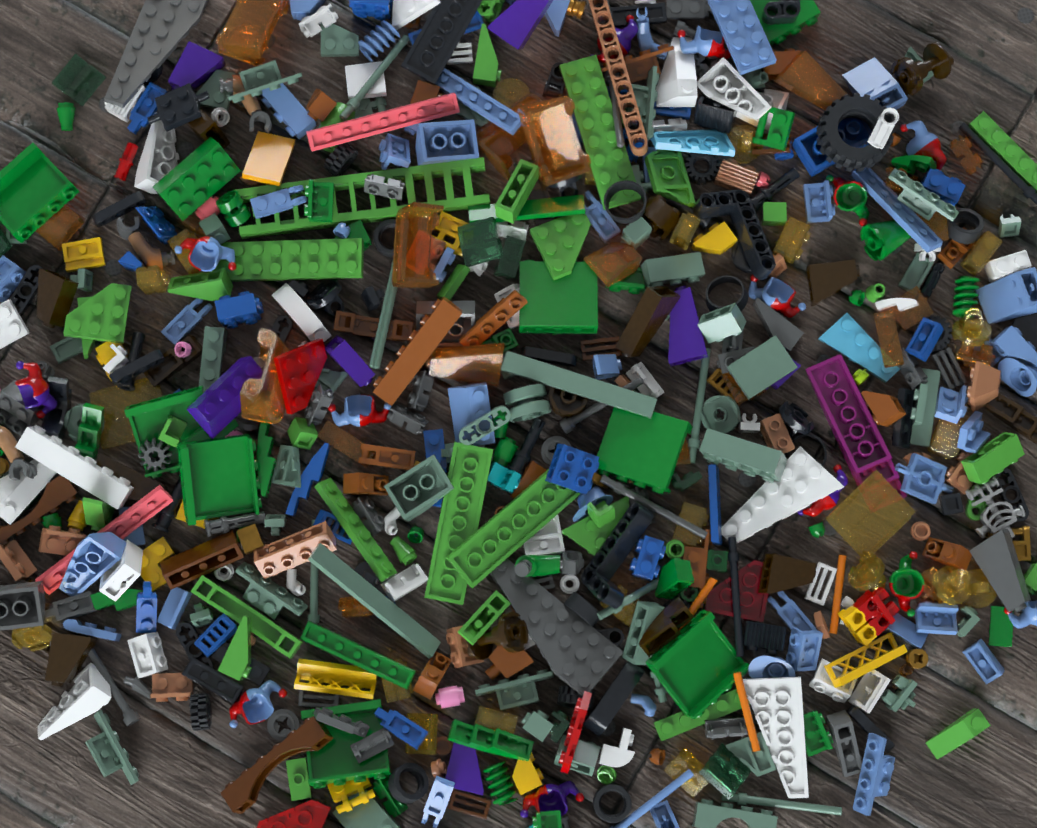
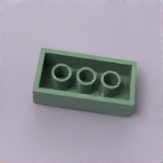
M708 428L699 449L708 463L716 465L721 463L726 465L725 468L732 471L740 469L744 471V474L751 477L759 475L763 477V480L774 483V480L780 482L787 463V458L782 451Z

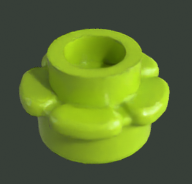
M858 369L852 375L858 386L870 376L866 372L867 369L863 371Z

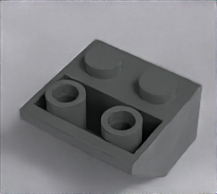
M14 380L0 392V423L22 436L27 427L36 425L40 419L36 414L39 410H43L45 406L41 405L25 409L22 395L15 384L16 380Z

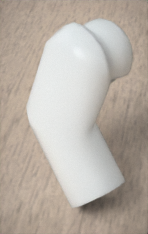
M396 506L384 518L385 532L392 536L398 532L396 519L401 515Z
M288 569L286 587L296 596L303 595L306 588L296 580L297 569Z

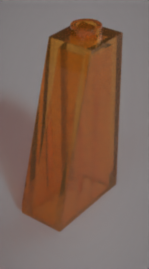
M806 50L799 52L774 79L777 84L823 110H826L834 100H840L843 95L847 94Z
M505 343L436 348L432 352V356H429L427 359L426 367L430 368L429 376L474 383L486 382L487 385L498 386Z

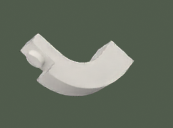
M287 283L272 294L276 302L299 326L310 341L323 339V342L331 337V334L323 326L322 322Z

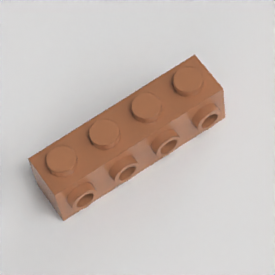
M324 521L253 550L254 563L264 579L276 576L278 573L293 569L305 562H310L308 558L319 543L323 544L331 552L337 550L336 538L327 522Z

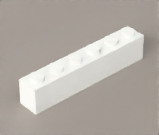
M35 425L26 428L15 448L117 510L124 506L134 489L130 485V481L123 477L117 478L113 475L114 472L107 467H99L96 465L97 461L91 457L81 456L78 449L72 446L66 447L62 444L63 441L53 435L52 437L45 434L46 430L40 426Z

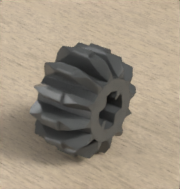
M155 437L152 439V443L149 440H145V446L141 445L139 448L142 452L138 453V458H143L140 464L144 465L147 463V470H150L151 466L154 467L155 472L158 471V466L164 470L166 468L165 463L170 464L171 459L168 457L172 456V452L167 451L170 445L166 444L163 446L164 442L161 440L157 443ZM154 451L158 452L156 458L152 457Z

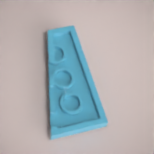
M716 129L654 132L653 137L650 138L655 149L732 157L735 155V148L727 134L718 132Z
M848 313L843 315L818 338V340L848 357L850 361L867 369L869 373L885 383L900 370L896 363Z

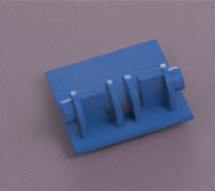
M136 207V210L143 217L142 220L150 230H153V233L156 234L155 236L161 243L166 245L171 241L170 237L179 236L175 231V227L164 218L163 212L158 207Z

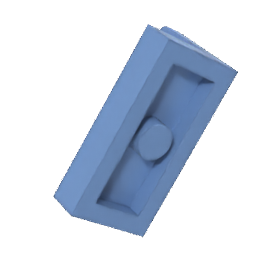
M179 587L170 590L157 622L176 630L192 593Z

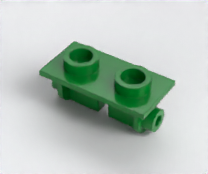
M386 775V778L379 779L373 783L375 786L373 789L380 800L384 797L388 798L383 805L389 815L395 818L407 810L408 806L406 803L397 801L392 796L388 786L389 775Z

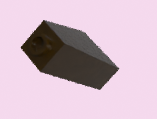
M667 286L647 287L616 345V348L621 350V354L628 358L640 356L681 296Z
M98 454L96 465L101 468L103 466L114 472L113 475L117 478L123 477L131 482L130 485L134 489L127 500L138 502L159 485L167 491L168 487L145 477V475L103 454Z

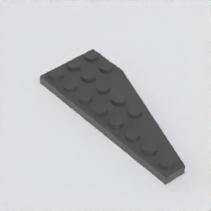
M145 0L104 98L105 102L124 108L138 92L139 87L149 80L154 70L164 63L177 48V44L187 37L194 25L196 26L200 22L209 0Z
M504 560L490 573L499 589H501L507 600L511 603L510 606H512L516 613L521 615L519 616L520 620L526 622L529 636L538 646L540 653L549 663L553 673L582 697L584 691L591 692L620 658L623 651L531 577L518 576L515 573V564L510 560Z

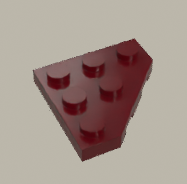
M754 560L738 571L741 618L763 623L768 594L758 593L763 562ZM731 576L710 591L704 610L714 614L733 617Z

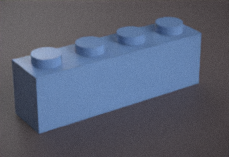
M283 83L280 84L281 88L272 91L269 88L263 89V94H260L263 98L261 99L262 103L268 109L271 107L275 113L273 115L280 123L283 121L287 127L285 129L292 137L296 136L300 140L306 135V131H310L317 126L315 120L307 114L306 109Z

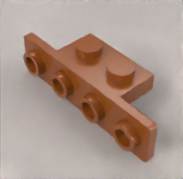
M667 43L657 46L658 50L654 52L648 49L639 52L640 56L632 58V55L623 57L630 82L633 83L646 79L648 71L653 66H657V73L661 74L656 55L674 50V46L669 47ZM606 63L602 64L603 68H601V71H608Z
M516 290L511 292L506 298H502L476 322V325L459 339L460 344L469 351H474L528 303L527 299Z
M705 529L708 533L705 539H703L702 548L684 546L685 550L682 560L690 561L694 583L689 587L698 588V594L709 580L706 566L708 546L712 545L710 529ZM707 597L705 598L699 609L703 608V605H706Z

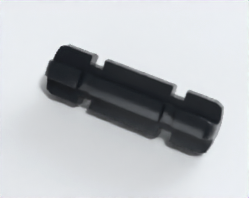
M937 262L934 265L933 271L929 274L924 284L925 287L920 292L922 297L928 299L931 296L932 290L935 289L941 277L940 274L945 269L943 264Z

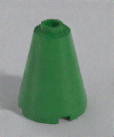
M895 220L867 224L862 227L860 232L861 241L865 240L866 244L864 250L874 261L885 259L911 238Z

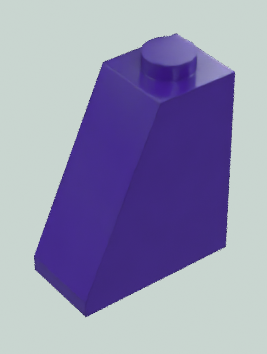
M189 41L168 80L172 87L171 89L174 90L190 83L193 90H195L208 80L217 69H222L226 64L222 56Z
M336 335L325 345L326 352L358 386H367L373 380L372 377L375 373L343 338Z
M454 742L445 779L455 782L454 789L483 795L484 787L476 749Z

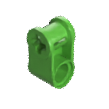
M483 0L478 8V13L484 16L488 23H492L500 16L505 0Z

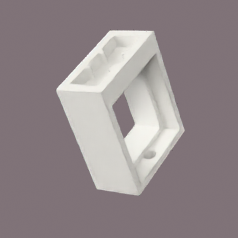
M128 539L125 541L127 543L122 558L107 570L100 580L99 591L115 602L141 575L143 550Z

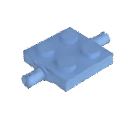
M917 453L911 454L907 467L900 463L896 464L898 468H895V471L904 474L900 490L928 503L936 504L941 491L951 494L952 490H954L953 486L944 483L947 467Z

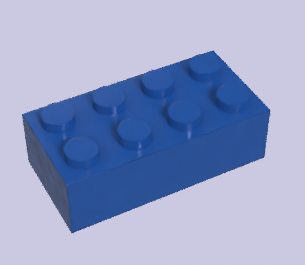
M846 118L838 125V133L841 139L849 146L862 148L870 144L867 141L872 132L864 121L858 118ZM817 127L796 138L791 145L811 177L836 164L833 161L829 163L826 160L828 156L821 154V145L817 144Z

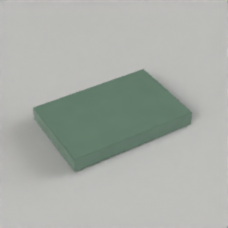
M776 335L727 366L728 371L748 400L798 368Z

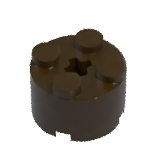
M657 194L655 197H650L646 202V208L642 215L643 219L652 227L650 236L653 238L659 236L661 241L664 240L678 225L680 212L675 207H670L661 195ZM643 206L636 212V214H638L642 210Z
M550 388V407L560 417L572 418L586 407L588 398L558 388ZM565 393L573 395L571 401L564 399Z

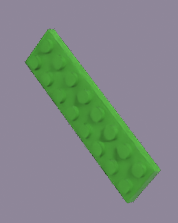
M592 55L561 64L559 68L603 210H606L604 207V196L608 188L619 181L629 180L636 182L625 145L622 148L617 146L612 103L597 55ZM621 190L612 196L609 202V209L641 200V196L633 190Z
M362 238L224 242L221 246L231 248L235 252L236 269L234 271L229 270V262L225 259L220 260L214 269L225 268L231 282L363 278L364 240Z
M454 442L448 478L454 489L443 498L424 598L460 605L464 604L467 583L446 557L478 530L493 449Z
M547 470L446 558L470 588H474L576 499L580 493L545 481L548 473Z

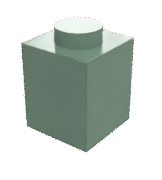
M215 213L199 222L205 235L215 238L220 245L231 239Z

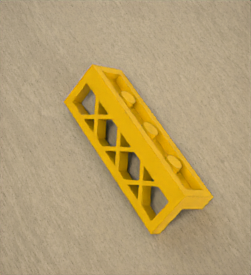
M890 632L872 641L869 645L862 646L824 667L836 688L857 679L908 651L905 645H897ZM887 638L893 648L889 651L881 649L883 640ZM868 648L876 650L872 660L865 657ZM852 656L860 659L857 668L849 666ZM835 665L844 667L842 675L837 678L831 668Z
M299 658L294 689L373 699L377 675L358 666ZM300 680H308L310 682L302 683ZM321 683H329L330 685L324 686ZM345 685L349 686V688H341L340 686ZM362 688H367V689H371V690H370V692H369V691H362V690H360V689H362Z

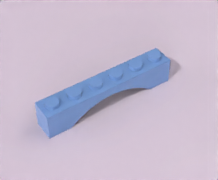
M1013 326L1005 328L989 343L1002 358H1014L1023 364L1032 365L1037 369L1036 348L1022 337V333L1018 328Z

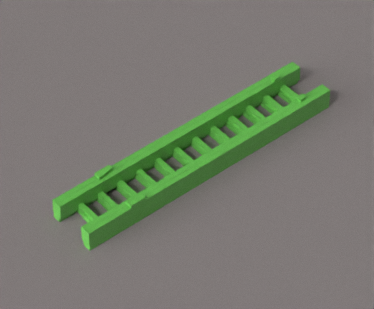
M484 157L313 179L314 182L334 183L333 222H309L308 217L300 218L297 205L293 207L294 219L281 221L280 212L274 214L275 222L261 223V218L256 219V224L239 226L240 236L242 239L291 234L336 227L339 223L350 225L359 220L362 223L377 222L387 219L438 214L442 211L468 210V206L490 204L489 194L474 196L471 173L485 172ZM371 174L385 177L384 183H387L389 178L401 180L406 183L408 204L397 206L396 199H390L391 207L376 208L375 195L369 193L371 209L357 211L355 189L363 188L367 175ZM463 175L466 197L454 198L451 176ZM444 177L447 199L435 201L432 178ZM309 180L282 183L280 187L266 185L236 189V191H238L243 199V203H248L252 198L286 188L289 189L293 186L303 185V191L290 195L293 200L297 196L305 195V186L309 185ZM425 180L428 202L416 203L413 181ZM349 189L352 212L338 213L335 191Z

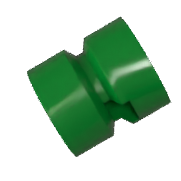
M236 190L225 193L216 201L217 207L222 214H225L224 218L230 227L243 224L251 216L247 206L242 204L243 199Z

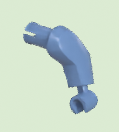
M638 7L636 10L639 28L637 39L640 51L648 49L651 52L657 51V46L660 45L653 43L649 18L646 17L648 9L645 7V14L641 15ZM668 52L656 56L665 60Z

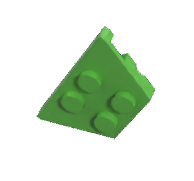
M657 149V151L648 154L644 160L653 192L683 205L693 207L695 199L681 151Z
M625 496L608 505H613L615 508V519L598 528L591 517L588 516L562 530V534L568 536L577 545L586 549L592 556H595L629 508V498Z

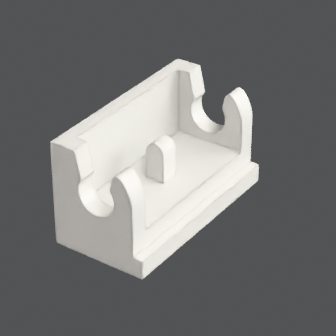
M413 564L382 583L381 587L389 599L395 602L424 584L428 577L418 564Z
M876 670L864 674L848 702L863 712L870 714L889 684L890 679Z

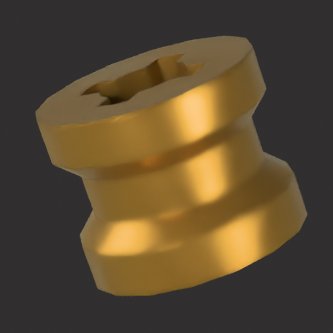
M570 0L566 15H574L577 19L581 20L587 1Z
M911 649L907 652L905 660L909 667L919 669L925 667L928 663V655L922 649Z

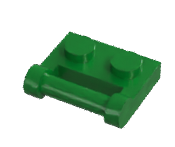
M775 107L770 108L759 118L755 137H752L751 142L785 151L795 113ZM773 113L767 140L762 139L768 114Z

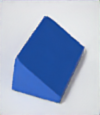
M130 251L118 261L126 270L149 274L148 269Z
M923 317L905 351L926 362L944 330L942 325Z

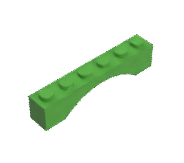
M204 575L200 577L191 590L193 594L239 624L244 615L251 618V632L290 659L294 657L303 644L300 639Z

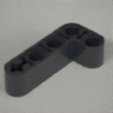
M779 0L767 3L762 12V20L769 25L794 23L800 13V0ZM786 10H793L795 14L789 15ZM767 11H774L776 15L770 16Z
M627 661L596 707L585 719L583 726L599 737L608 727L646 670L639 665H634Z

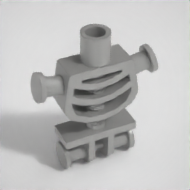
M992 476L991 480L982 484L981 487L976 484L974 489H967L965 493L970 501L974 500V497L977 495L979 497L977 501L971 503L972 507L984 501L988 505L980 515V521L983 526L975 529L977 534L984 538L987 532L993 534L1002 529H1008L1011 538H1013L1015 534L1010 524L1016 522V517L1018 516L1025 517V512L1021 505L1013 510L1012 505L1008 502L994 503L992 497L1003 492L1002 488L994 492L991 489L999 487L996 477ZM997 506H1003L1006 509L999 511ZM990 510L991 515L987 518V513ZM1005 513V514H1008L1009 516L1002 517L1001 514Z

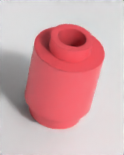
M211 196L194 212L201 221L214 213L216 215L220 213L216 205V201L219 199L217 196L214 198Z

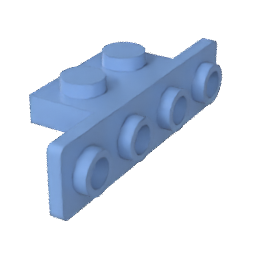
M874 733L868 734L853 804V810L866 816L871 815L874 797L887 796L895 757L884 755L887 739Z

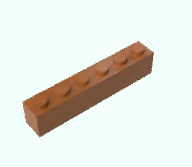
M443 297L441 300L437 299L431 307L433 309L432 313L429 316L426 314L419 323L422 326L419 330H413L408 337L410 341L406 347L402 345L397 351V359L394 362L390 361L384 369L386 371L384 376H378L373 383L375 387L373 393L392 406L461 316L463 310L447 298Z

